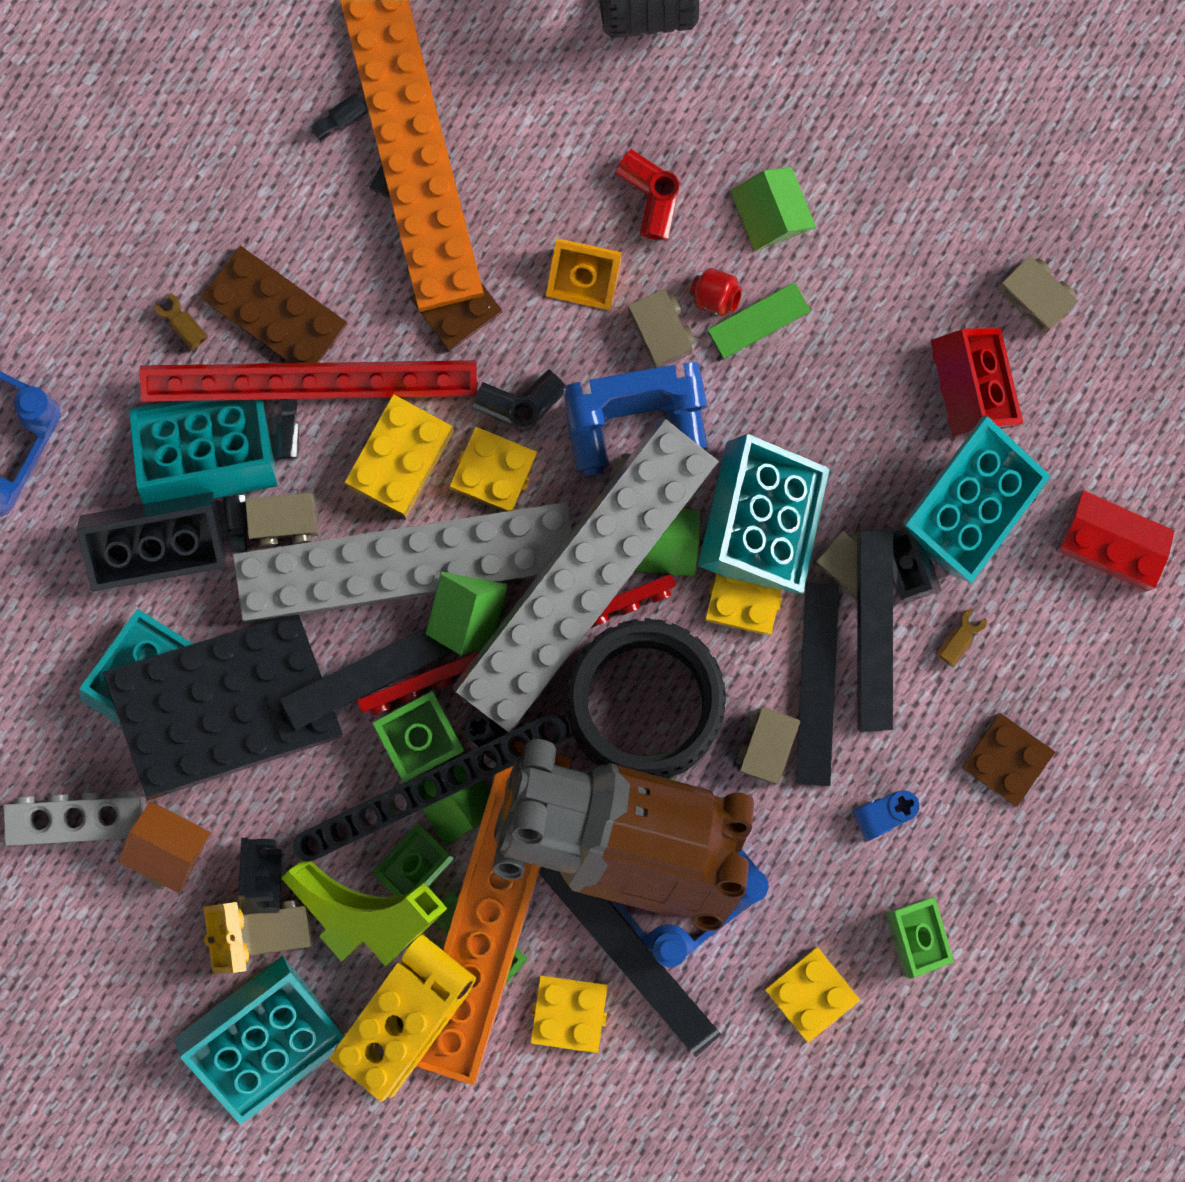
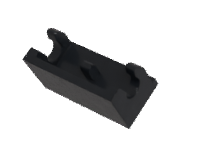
M241 838L238 899L243 914L280 913L281 849H272L276 847V841L273 839Z

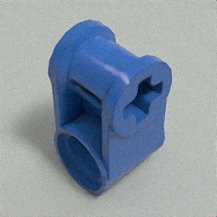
M903 790L892 793L882 799L878 798L854 809L852 813L867 842L913 819L919 812L920 804L915 794ZM900 796L904 800H911L912 805L908 807L909 813L907 815L902 811H895L894 807L899 804L897 798Z

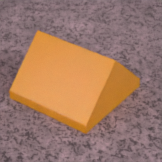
M556 238L546 297L610 311L621 266L622 252Z

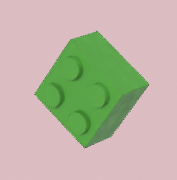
M433 691L372 723L404 783L466 752Z

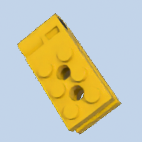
M420 935L409 946L401 959L402 962L396 964L329 1057L334 1064L380 1102L386 1100L387 1097L392 1098L396 1095L470 993L471 987L476 981L474 975L424 935ZM398 1017L403 1021V1030L398 1026ZM379 1044L382 1046L384 1051L383 1057L379 1054L378 1051Z

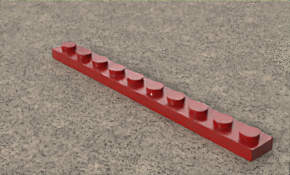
M476 360L140 365L139 369L141 401L390 398L393 394L398 397L476 396L477 394Z
M672 574L615 596L591 628L608 622L607 614L620 610L623 616L640 609L638 602L651 597L652 602L655 603L672 596L669 589L676 587ZM478 652L357 700L362 713L370 710L371 715L375 716L391 709L389 702L401 698L404 704L422 697L421 689L432 685L434 691L453 684L451 677L463 673Z

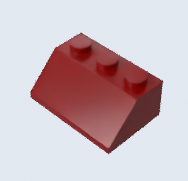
M1001 328L960 329L930 340L933 350L932 357L940 380V391L944 397L948 414L947 421L953 437L968 436L983 415L988 416L1000 429L1023 424Z
M1082 490L1056 551L1148 592L1157 586L1169 558L1175 531Z

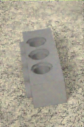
M136 791L115 792V798L102 799V793L81 794L82 800L68 801V795L48 796V802L35 803L34 797L14 798V804L4 805L5 846L127 839L129 831L145 810V797H136ZM109 806L113 807L117 812V820L111 826L106 825L102 820V812ZM75 808L79 809L83 814V822L77 828L72 827L68 821L69 813ZM41 810L45 811L49 816V824L43 830L39 829L34 822L36 814Z

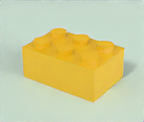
M393 394L349 473L345 484L348 488L407 518L454 433L453 426Z

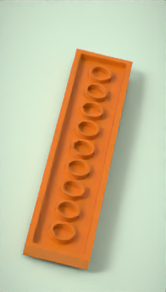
M340 0L419 312L484 296L409 1Z
M514 739L515 750L520 754H524L527 743ZM556 753L554 765L570 769L573 758ZM513 766L495 774L443 949L445 953L474 975L476 981L471 987L470 993L416 1066L470 1085H475L540 870V866L525 863L524 875L513 880L503 879L493 872L497 847L494 830L499 811L504 802L507 779L510 777Z

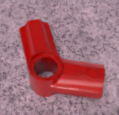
M630 149L619 163L615 175L648 196L640 235L652 240L668 241L679 192L678 178L674 173L662 170ZM661 182H666L672 186L673 191L668 195H660L656 192L655 186Z

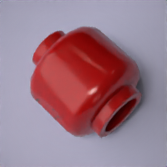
M709 268L701 276L696 275L692 282L690 293L694 295V303L697 308L718 316H725L729 311L734 312L738 307L742 296V287L739 286L737 277L714 268Z

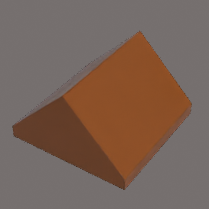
M150 801L129 831L119 863L180 893L212 832Z

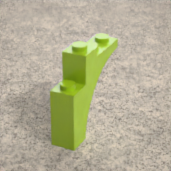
M301 861L281 878L325 927L326 930L319 937L341 962L365 943L384 966H387L447 910L446 906L425 883L414 891L393 897L371 896L359 893L336 882L321 871L312 861Z

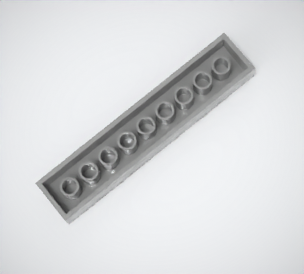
M659 418L452 686L454 691L510 733L719 461L669 421Z
M568 503L233 554L242 619L245 623L250 624L269 621L279 617L301 616L435 595L441 572L505 584L536 579L572 532Z

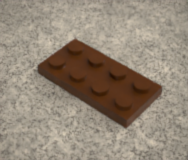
M241 245L201 297L205 303L288 363H320L348 325L344 319Z

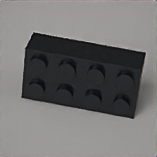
M213 492L85 514L79 517L76 530L92 592L222 569L226 566L227 552Z

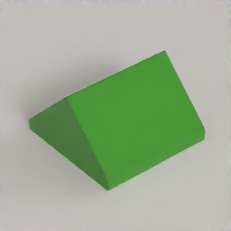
M792 167L764 170L730 190L754 252L816 228Z
M682 509L634 572L695 577L700 510Z
M441 572L426 635L460 655L481 650L497 628L507 584Z
M456 765L454 776L458 781L464 783L467 776L466 771L463 767ZM426 780L424 784L425 791L428 795L434 797L437 791L436 785L433 781ZM483 780L422 809L445 846L481 824L490 790Z
M417 823L372 873L394 896L414 891L423 883L430 887L456 857Z
M935 897L884 911L903 977L908 979L915 978L954 962Z

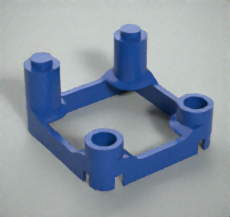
M683 363L685 377L677 378L675 365L591 379L589 380L591 394L586 395L582 393L581 382L566 385L564 387V405L576 472L584 473V478L603 475V469L609 467L602 427L611 418L638 413L660 411L668 414L671 424L704 450H707L708 445L701 410L708 406L699 363Z
M0 371V380L20 389L14 399V408L17 411L20 423L27 430L38 435L14 482L12 483L0 477V517H3L13 508L60 420L61 409L58 403L40 388L29 386Z
M741 849L738 855L746 858L749 862L746 894H744L738 906L732 911L722 927L753 903L762 900L768 892L769 885L766 876L756 867L743 849ZM611 901L644 945L654 955L656 961L668 968L680 965L686 956L718 931H705L692 940L689 934L681 927L665 924L655 928L646 935L621 903Z

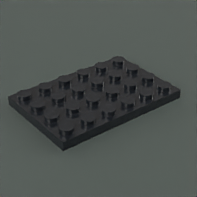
M299 615L272 619L103 672L146 801L340 739L343 735L335 712L293 731L279 703L281 698L322 679Z

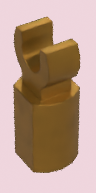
M170 293L167 296L173 302L172 309L164 311L156 304L154 306L155 310L161 318L171 320L170 327L187 347L193 351L208 339V335L187 311H181L180 301L174 294Z
M971 608L962 614L960 628L955 627L935 653L937 657L951 667H955L974 641L972 635L982 631L987 625L988 620L985 618L980 621L978 626H972L969 623V616L973 612Z

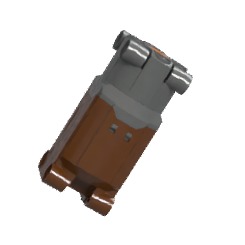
M534 739L526 744L524 759L514 763L510 777L507 779L504 802L495 825L494 838L497 842L493 872L498 877L509 880L521 878L524 875L525 863L559 871L568 886L575 892L671 917L678 915L690 917L696 928L705 931H715L723 926L747 890L749 862L738 854L752 830L754 800L752 797L744 793H731L722 798L714 796L712 791L611 763L603 766L600 765L587 774L554 765L556 747L549 741Z

